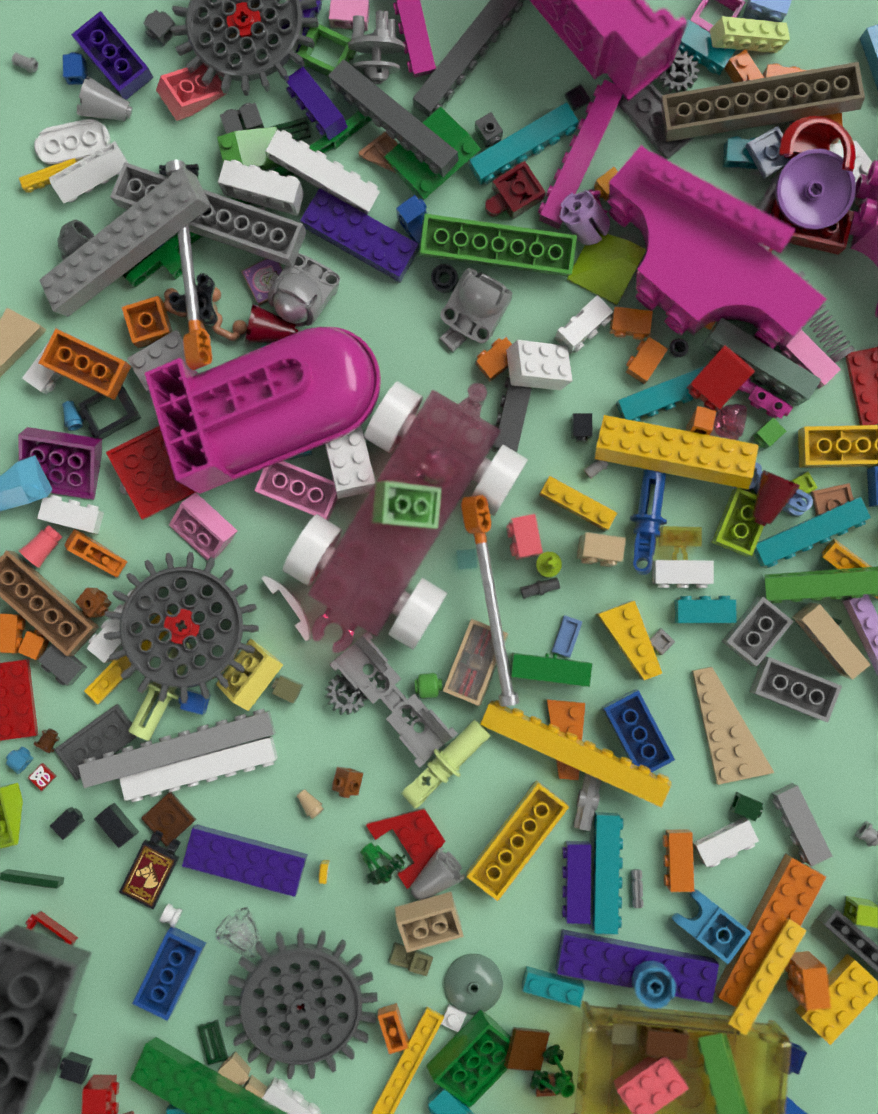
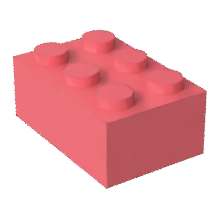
M531 514L512 518L506 526L508 538L512 537V544L510 545L511 555L515 556L516 560L542 554L536 515Z
M648 1056L614 1080L617 1092L633 1114H654L689 1089L685 1079L668 1057L654 1059Z

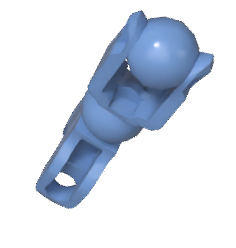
M757 462L755 463L754 475L749 490L753 489L756 494L758 493L762 474V466ZM798 489L783 508V511L792 516H800L812 507L813 499L809 494Z

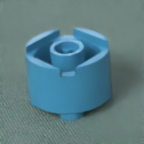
M647 961L636 966L632 975V986L639 1000L650 1008L657 1009L666 1006L673 999L676 992L675 981L665 965L656 961Z

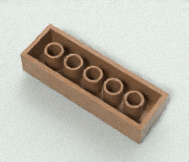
M6 550L0 557V597L66 656H74L96 632L99 626L84 615L77 606L15 551Z

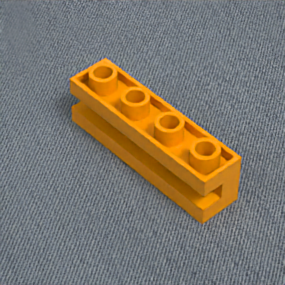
M835 538L821 552L822 557L837 569L872 567Z

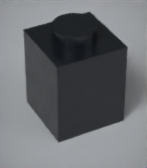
M573 413L571 416V439H576V442H587L592 437V413Z
M70 807L50 827L64 840L85 820L83 819V814L77 808Z
M71 1052L60 1063L59 1069L62 1071L59 1078L82 1085L88 1077L93 1058Z

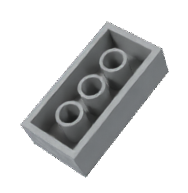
M765 656L760 663L749 692L818 720L829 722L842 686Z

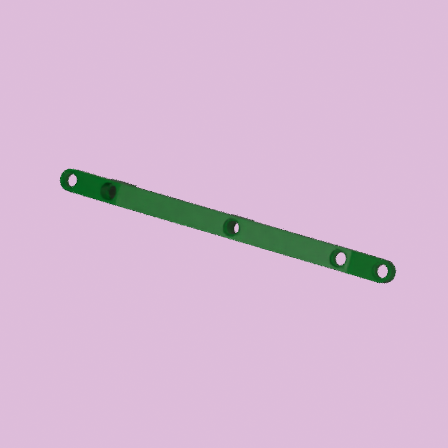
M357 111L345 121L348 128L331 140L323 136L311 144L309 149L315 153L318 150L324 154L333 148L336 150L372 121V119L368 115L364 116L360 111ZM282 166L273 170L284 177L295 175ZM231 198V199H233V200H236V201H238V202H241V203H244V204H247V205H251V204H252V203H250V202H246V201L239 200V199H236V198ZM190 232L191 245L204 236ZM178 235L167 241L127 275L126 280L132 287L143 283L162 266H165L175 280L183 274Z

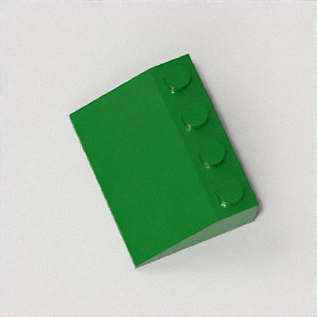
M441 106L422 123L458 152L459 161L444 177L439 173H433L428 164L420 162L411 150H405L400 143L384 156L413 194L422 200H425L481 150L469 133Z
M480 1010L426 1067L436 1084L471 1108L508 1070L504 1064L511 1036L494 1019Z

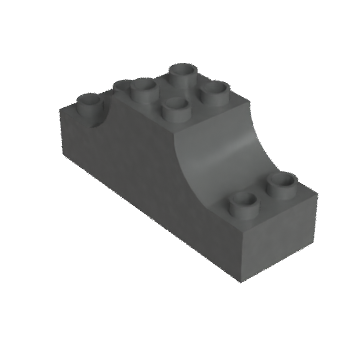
M15 925L0 936V1114H35L50 1090L78 1015L73 1013L74 1002L92 952L19 925Z

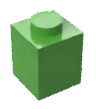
M773 417L752 436L755 438L754 442L760 448L767 449L787 431Z

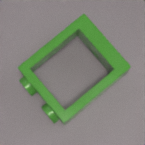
M320 24L319 27H310L306 36L314 40L315 46L320 36L345 47L337 65L343 59L348 63L354 59L356 51L348 48V42L351 41L350 38ZM301 45L297 54L303 58L304 66L327 77L336 68L311 57L314 48Z

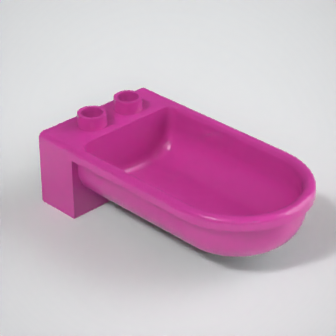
M313 327L302 330L201 373L190 369L181 358L144 373L176 481L199 494L351 433L373 411L381 387L380 368L371 348L356 334L337 327Z

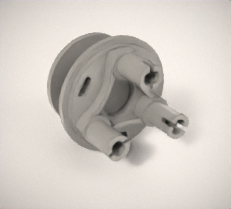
M382 10L376 11V29L373 33L367 35L364 34V16H353V34L351 41L348 42L349 49L372 54V61L356 62L353 64V67L363 73L374 84H382L383 81L387 80L389 74L400 71V65L381 61V54H392L405 50V44L396 38L397 20L388 19V11L383 13Z

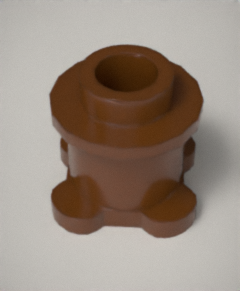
M51 728L43 730L40 740L38 742L35 741L34 745L46 753L54 752L55 748L53 746L56 741L60 740L59 733Z

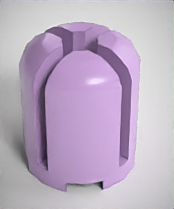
M584 190V192H579L575 195L572 192L561 203L562 209L560 212L561 216L559 215V217L572 234L577 235V240L582 244L592 245L602 240L595 228L604 236L609 232V217L590 191Z

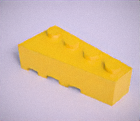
M630 601L596 614L640 679L647 680L663 674L635 601Z

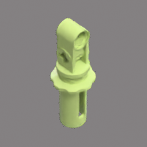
M186 642L188 649H193L191 643ZM172 648L168 655L169 658H176L179 650ZM185 665L178 667V675L182 676L186 668ZM151 682L149 684L150 688H148L149 691L128 732L150 741L168 703L172 700L171 698L179 699V696L175 694L177 688L169 687L165 701L161 702L158 700L144 727L143 724L162 687L160 684Z
M474 719L443 751H439L436 748L433 750L436 755L435 759L427 763L428 768L402 792L404 798L414 809L419 807L442 782L447 783L451 775L461 776V773L458 771L459 767L491 736L488 731ZM426 778L430 779V785H426Z

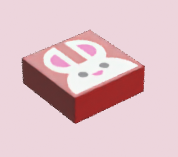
M42 763L28 779L43 791L57 776Z

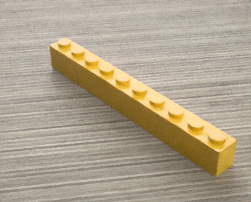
M492 700L489 703L480 725L662 808L672 781H669V777L660 773L656 775L650 772L651 770L646 766H636L626 757H616L612 751L605 748L601 750L588 740L583 742L577 739L578 737L573 733H563L555 725L541 723V719L535 716L528 717L520 709L500 706L499 700Z

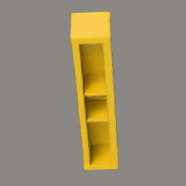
M73 158L19 177L23 190L26 193L33 192L35 189L51 185L49 177L73 165L77 160Z

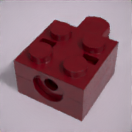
M526 161L493 180L492 190L495 195L485 202V211L491 217H496L507 211L513 220L544 200L546 192Z

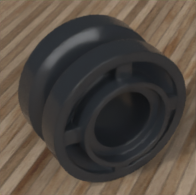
M440 264L431 273V282L436 290L441 293L452 292L459 281L456 270L449 264ZM444 274L450 276L449 281L446 283L440 282V278Z

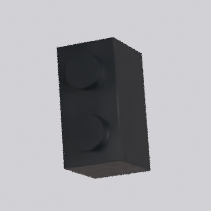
M116 803L109 805L94 818L118 848H121L139 833Z

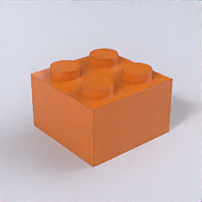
M159 296L122 307L132 343L137 348L150 345L173 332L164 308V302Z

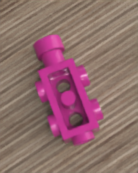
M750 378L738 389L741 392L745 391L750 394L748 397L751 400L749 404L757 409H760V407L766 409V414L776 419L779 417L782 419L784 415L787 417L793 408L786 401L751 382ZM760 392L765 393L763 398L758 396ZM780 402L782 406L776 407L775 403Z

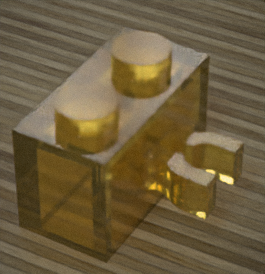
M660 527L659 547H674L672 560H677L679 547L681 548L683 560H688L686 547L698 548L702 546V527Z

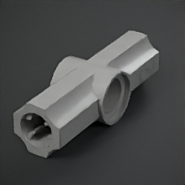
M587 773L584 776L582 789L578 793V808L574 827L590 831L594 811L597 810L599 804L601 780Z

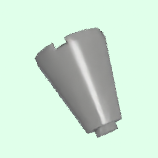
M90 77L84 80L79 94L81 105L77 104L78 115L125 121L126 118L130 119L133 107H130L129 101Z
M444 848L436 850L411 885V893L416 899L423 900L464 880L465 874L461 875L460 873L461 865L449 851L445 854L442 852Z

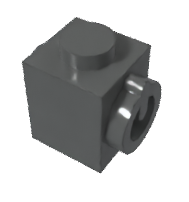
M157 9L147 15L143 22L147 29L145 31L146 34L153 41L156 39L165 46L174 36L171 27L175 26V22L166 12L162 11L160 13Z
M492 112L475 121L474 129L486 148L501 141L503 130Z

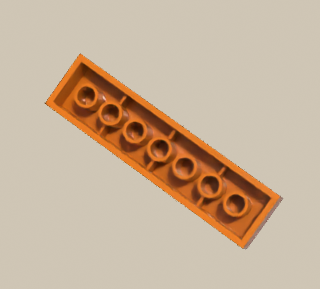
M785 853L746 927L752 933L730 963L726 965L715 986L714 993L718 998L734 1007L737 1006L786 920L791 919L799 926L802 925L826 879L825 875Z

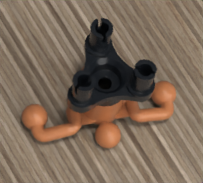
M200 273L197 276L198 284L196 290L201 328L205 329L204 324L212 326L216 334L231 341L237 340L240 335L247 331L246 322L243 320L235 321L232 326L233 333L220 327L223 318L218 313L214 302L219 301L221 298V291L215 287V282L207 274L205 275V273ZM174 288L167 289L164 293L165 310L180 317L187 316L185 294L179 295L178 291Z

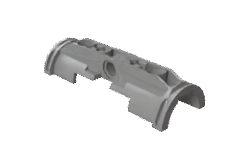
M367 631L329 665L335 671L339 669L356 689L359 688L372 704L380 698L393 713L386 720L399 733V739L416 757L414 762L420 768L434 754L433 750L435 748L438 750L458 733L452 727L448 729L431 709L428 710L415 694L408 699L395 686L401 678L387 663L388 659L371 641L373 636ZM365 664L373 665L374 672L371 675L364 674L363 666ZM377 671L380 673L377 677L380 680H386L384 684L386 687L384 689L376 687L378 683L375 679L372 682L369 680ZM403 708H410V715L413 718L415 715L418 716L417 719L412 721L411 725L407 723L410 721L407 716L404 718L401 716ZM416 722L424 724L425 729L423 732L417 733L414 731L413 726Z

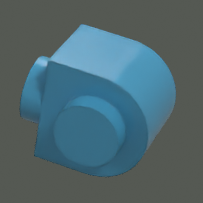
M20 747L19 750H13L7 755L6 765L16 774H20L34 758L30 755L31 753L27 748Z

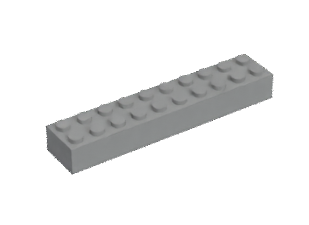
M124 162L110 198L117 206L128 210L168 177ZM203 189L211 207L189 223L190 232L293 268L307 233L302 223Z
M184 167L179 168L43 276L39 281L52 310L69 317L210 208L211 205L196 175Z

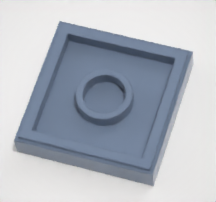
M778 126L745 145L763 179L783 168L791 160L779 155L783 134Z

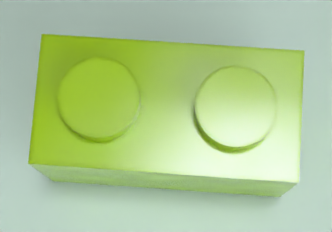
M846 896L843 915L856 925L878 928V905L869 899Z

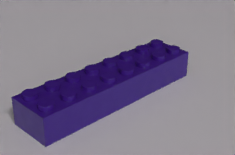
M562 929L555 969L559 975L633 988L632 975L636 966L647 961H656L665 965L672 975L676 985L675 997L713 1003L719 963L713 957Z

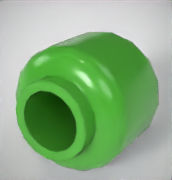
M436 673L419 674L418 679H415V693L419 694L421 699L436 698L439 695V691H443L442 679H438Z

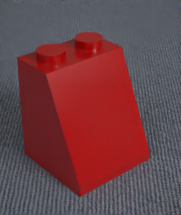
M725 345L687 388L691 396L696 399L699 398L704 402V407L717 412L755 370Z

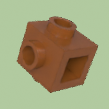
M86 588L76 600L83 614L89 618L104 616L105 611H108L109 606L112 604L107 594L98 588Z
M337 767L332 790L339 792L338 796L350 798V795L358 796L363 773L352 768Z

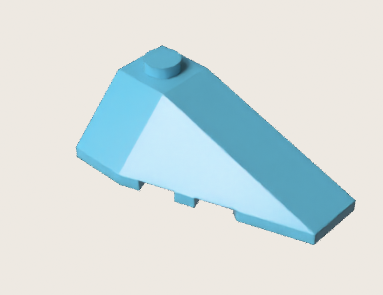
M35 455L16 462L0 476V511L48 497L52 491V487Z

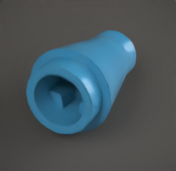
M64 402L62 406L65 427L69 431L82 428L84 420L76 409L74 402Z

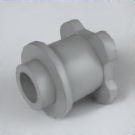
M865 821L860 829L856 831L855 836L863 839L868 847L877 846L878 831L872 827L871 823Z

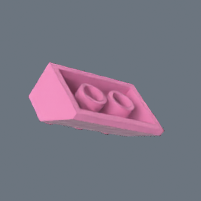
M196 492L180 504L169 524L174 531L207 561L210 557L216 559L238 532Z

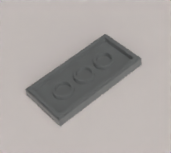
M650 83L629 102L624 97L619 101L618 105L664 159L668 160L695 137L666 142L661 109L662 95Z
M116 704L54 750L77 781L81 778L78 765L84 763L83 759L95 756L97 760L103 758L102 754L114 751L115 754L138 736L128 732L132 722L120 705Z

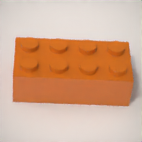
M56 328L39 361V364L114 401L131 368V365L126 361Z

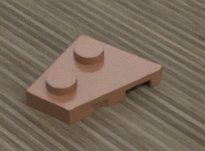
M385 131L359 151L358 154L361 158L396 173L384 156L396 147L398 143L389 137Z

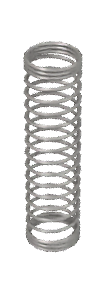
M803 271L797 273L801 278L805 277ZM826 305L820 307L816 314L824 309ZM827 310L822 314L810 319L809 322L813 320L815 321L812 324H810L809 327H814L820 324L813 330V332L815 333L823 329L816 336L817 338L827 334L820 340V343L832 338L823 346V348H826L834 344L826 351V353H829L839 348L830 356L831 360L834 363H836L840 359L844 358L845 356L853 352L855 349L853 346H850L840 351L847 344H849L850 341H846L843 344L835 347L837 344L843 341L846 338V336H843L830 343L841 333H843V331H839L836 334L828 337L831 333H833L835 330L839 328V325L823 333L830 326H832L836 322V320L819 328L833 317V315H831L816 323L819 319H821L829 312V310Z

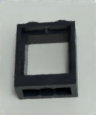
M123 385L117 396L127 415L102 429H99L88 408L107 397L97 393L78 404L81 409L79 413L84 421H88L90 425L88 429L93 437L96 436L97 438L104 439L141 418Z

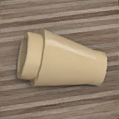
M306 789L296 796L307 817L310 816L313 819L324 810L321 806L322 803L309 794Z

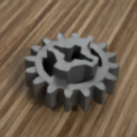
M677 50L672 65L667 69L669 76H667L665 71L659 77L658 82H664L663 89L668 86L670 93L673 89L678 93L680 89L684 92L687 91L688 87H693L699 69L696 68L698 62H692L693 55L688 58L686 51L681 55L680 50Z
M337 674L334 679L328 682L330 686H327L325 690L329 693L325 695V698H330L327 704L334 705L333 711L339 709V714L342 715L346 711V714L350 715L352 711L356 713L359 711V708L364 706L363 702L367 700V697L363 695L364 693L359 688L356 689L343 674H341V677ZM340 683L339 689L335 690L337 684ZM357 697V701L353 704L354 698Z

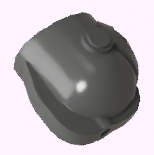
M72 220L61 227L57 243L63 260L94 237L92 231L83 222Z

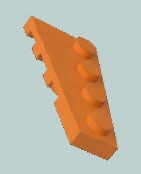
M546 699L550 724L559 727V731L563 733L570 732L578 737L577 739L582 741L585 703ZM556 760L559 779L579 780L578 769Z

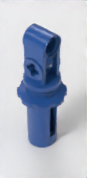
M647 469L643 471L638 514L630 516V520L636 523L633 534L637 535L634 544L633 566L640 575H646L652 570L656 538L660 537V526L667 524V520L661 517L666 473ZM651 484L655 485L652 513L649 515L647 514ZM640 561L648 562L647 567L644 569L638 568L637 565Z

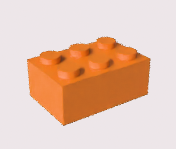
M809 951L794 952L785 967L789 980H786L788 992L807 1011L831 1008L827 967Z

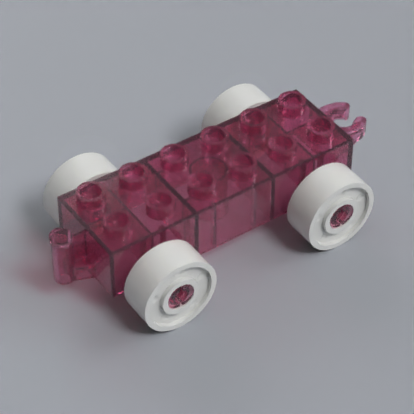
M398 381L390 388L381 401L366 429L364 438L388 453H391L397 445L398 447L376 482H394L441 488L438 529L372 523L376 483L337 547L336 545L343 529L318 514L315 515L298 537L283 566L285 573L307 586H310L319 575L308 595L326 605L327 609L313 625L312 638L314 641L322 640L327 625L336 623L342 628V637L333 644L332 651L339 653L351 645L358 626L375 636H379L391 615L394 614L398 618L388 635L413 650L448 594L424 578L421 579L412 595L406 592L473 480L479 484L472 496H485L488 502L489 513L495 516L528 461L527 458L505 445L501 446L492 461L487 459L500 436L501 430L480 418L481 407L484 405L487 396V389L483 384H472L467 391L468 397L459 404L432 389L417 416L416 413L422 403L423 396Z

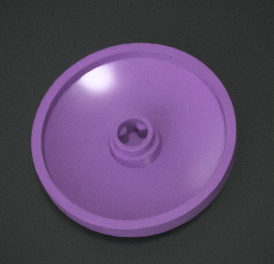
M811 149L796 155L783 167L777 179L775 194L781 213L790 223L808 230L823 229L838 222L849 211L855 197L856 182L853 172L842 169L843 158L825 149Z

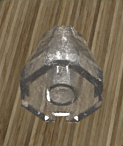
M248 907L238 908L234 911L236 915L233 917L228 915L216 929V939L220 944L246 958L257 957L259 954L255 949L256 942L260 941L262 944L263 942L254 916Z

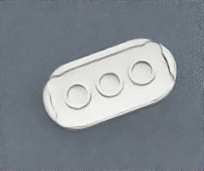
M85 119L42 130L39 133L38 139L36 138L34 148L37 156L50 166L73 158L78 162L109 145L110 134L102 123L94 119Z

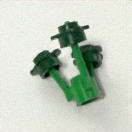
M372 843L367 844L360 851L363 861L371 872L366 875L368 884L371 882L373 885L386 884L392 879L391 874L397 870L399 872L404 868L405 862L403 860L405 855L401 857L396 854L392 857L382 850L379 845L374 846ZM379 853L391 861L388 867L386 865L380 867L378 864ZM372 863H373V865L376 867L377 870H374V869H373V867H372V865H371Z
M558 1044L550 1046L543 1053V1057L547 1058V1062L551 1065L557 1064L560 1072L554 1075L556 1086L554 1087L549 1084L550 1079L547 1071L540 1072L537 1069L533 1073L530 1088L533 1090L537 1088L540 1091L548 1088L555 1095L561 1094L564 1098H569L575 1092L572 1079L573 1073L570 1070L565 1072L561 1064L564 1051L560 1050Z

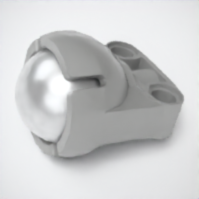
M298 253L293 268L286 265L270 287L268 302L271 307L275 308L276 314L283 320L300 327L309 326L317 320L332 296L337 294L340 277L330 268Z

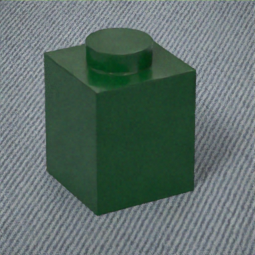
M736 792L730 810L756 821L757 817L760 818L762 815L763 803Z

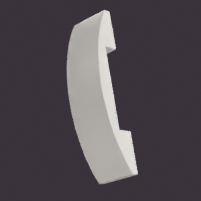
M267 576L262 577V580L272 594H276L279 591L282 593L301 620L295 627L305 641L310 640L309 622L297 598L278 581Z

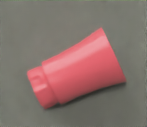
M47 525L44 530H41L36 537L18 551L32 564L40 568L63 536L53 527Z

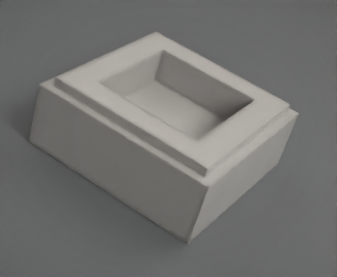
M452 327L439 338L452 353L466 341L462 333Z
M662 628L650 638L652 647L660 655H663L675 643Z

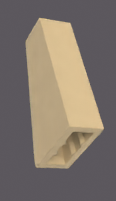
M6 308L0 319V377L46 331L41 325L9 308Z

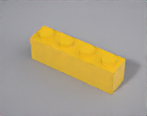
M551 476L548 477L539 493L545 499L604 531L609 530L617 515V512Z

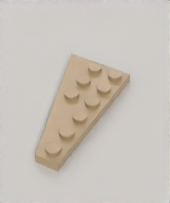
M707 667L692 670L716 784L719 785L774 773L714 669Z

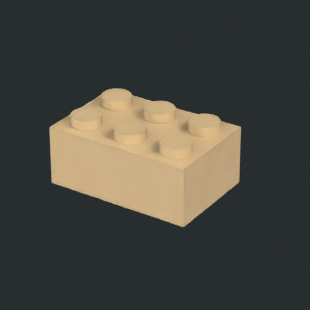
M586 532L579 538L577 559H581V563L585 564L600 562V566L611 567L617 565V563L623 562L626 538Z
M452 892L395 907L397 925L407 953L464 937Z

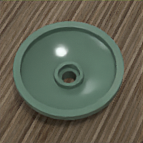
M467 954L461 956L447 970L445 976L447 997L457 1009L465 1013L477 1014L480 1010L484 1012L489 1010L497 1003L502 993L503 980L498 966L484 955ZM472 985H476L478 988L476 990H471L470 987Z

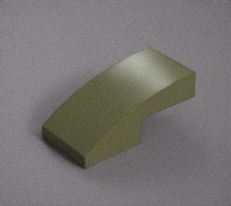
M395 942L388 961L391 964L408 968L410 972L427 976L433 956L419 950L407 953L403 944Z

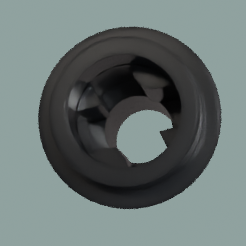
M681 338L674 339L669 346L670 356L672 358L685 356L689 349L688 343Z

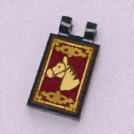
M159 830L152 834L150 841L146 839L143 841L119 893L151 909L156 907L180 858L175 853L181 842L173 839L167 849L159 846L158 844L164 834Z

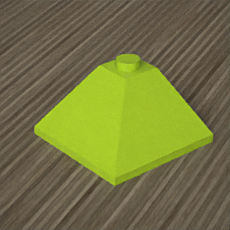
M597 231L602 240L596 244L584 245L573 266L572 275L568 276L567 280L617 305L646 249L629 240L610 234L604 236Z
M18 782L0 787V849L18 845L23 805Z

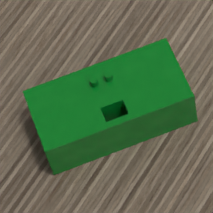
M512 652L511 677L590 687L593 663L557 658V654L549 657L550 653H546L545 656Z

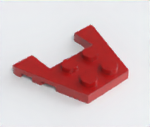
M425 808L366 824L375 840L393 829L410 855L413 863L398 872L399 878L407 889L410 888L436 850L441 848L446 842Z

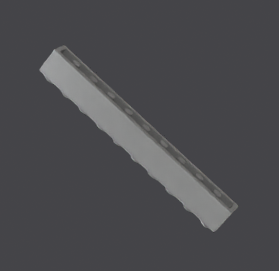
M264 709L253 711L254 715L246 717V714L235 716V721L227 722V719L215 722L216 726L210 728L208 724L197 727L196 732L190 733L189 730L179 732L178 737L171 738L168 735L159 738L160 742L152 744L151 740L140 743L141 747L133 749V746L122 748V752L114 754V751L102 754L103 758L97 760L95 756L83 759L84 763L78 765L83 787L87 788L274 735L276 732L270 711L265 712Z

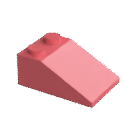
M204 64L192 73L186 67L160 76L156 91L176 121L194 115L226 95L221 89L222 81L217 74L208 86L204 85L201 79L208 70Z

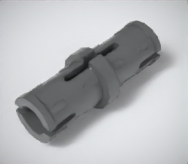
M557 577L542 582L539 580L532 585L520 587L523 599L534 595L541 596L546 592L560 589V583Z

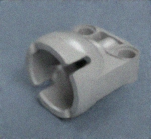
M467 268L460 277L446 306L441 310V319L468 338L484 343L493 336V332L511 302L512 292L494 278L482 272L478 273L475 269ZM448 309L454 311L455 316L453 319L448 317ZM481 328L487 331L488 335L486 338L480 336L479 331Z

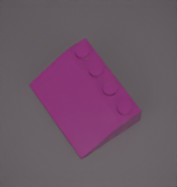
M26 427L18 435L19 461L34 455L36 456L52 487L50 493L95 499L102 458V439Z

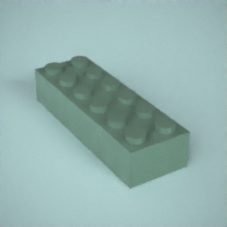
M723 318L716 323L702 344L705 347V351L712 355L717 354L726 345L755 370L751 377L754 378L753 380L756 383L766 385L772 393L782 395L792 405L799 406L809 400L822 380Z

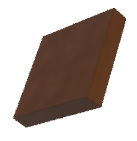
M172 792L164 796L141 818L154 833L156 830L164 833L161 841L166 847L197 820Z
M513 1027L504 1066L507 1069L528 1071L538 1069L541 1072L544 1060L543 1053L546 1051L550 1033L547 1030Z

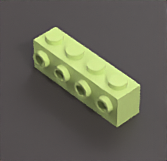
M722 16L710 29L712 45L716 48L777 53L790 41L788 26L784 22Z

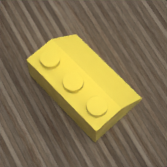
M251 638L247 645L254 647L255 652L247 653L241 650L234 659L245 668L244 673L238 672L232 666H229L223 677L227 679L230 687L226 689L221 686L219 681L216 683L234 704L247 711L256 703L257 699L283 666L274 655Z

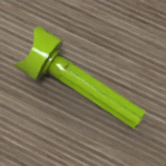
M544 552L536 560V569L543 577L550 578L556 576L562 568L561 558L554 552Z

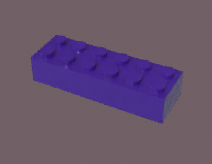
M321 188L318 189L300 220L306 230L398 282L402 281L419 252L418 243Z
M197 824L192 828L182 867L295 897L299 890L308 854Z

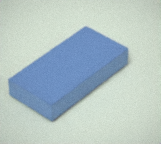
M564 615L552 652L571 657L582 621Z

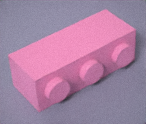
M802 330L783 350L779 348L783 356L822 379L817 386L819 389L825 386L841 370Z

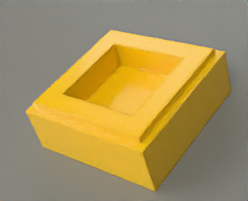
M323 860L320 864L319 883L326 884L328 881L330 860Z

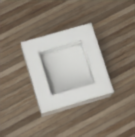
M448 1004L441 1025L459 1032L466 1013Z

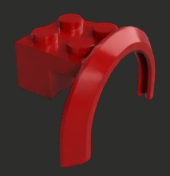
M808 116L795 121L786 129L781 139L779 155L792 159L796 155L811 149L830 151L831 143L839 138L844 152L842 169L853 172L856 150L851 136L839 123L822 116Z

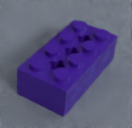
M101 11L71 34L81 50L125 100L154 78L147 65Z

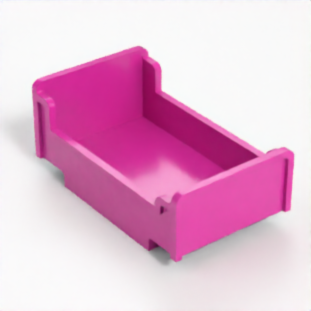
M529 0L590 75L596 80L603 73H606L621 89L628 102L672 65L688 23L684 16L676 20L665 8L653 12L644 0Z

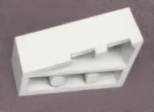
M597 295L576 316H573L567 325L558 329L554 339L560 345L568 346L569 354L573 351L577 353L584 347L583 342L587 338L591 340L598 333L597 329L601 325L605 327L612 320L611 315L613 311Z

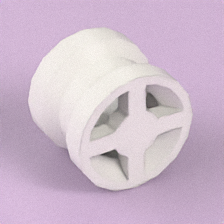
M168 903L160 918V922L169 923L170 927L174 928L183 910L180 908L175 909Z

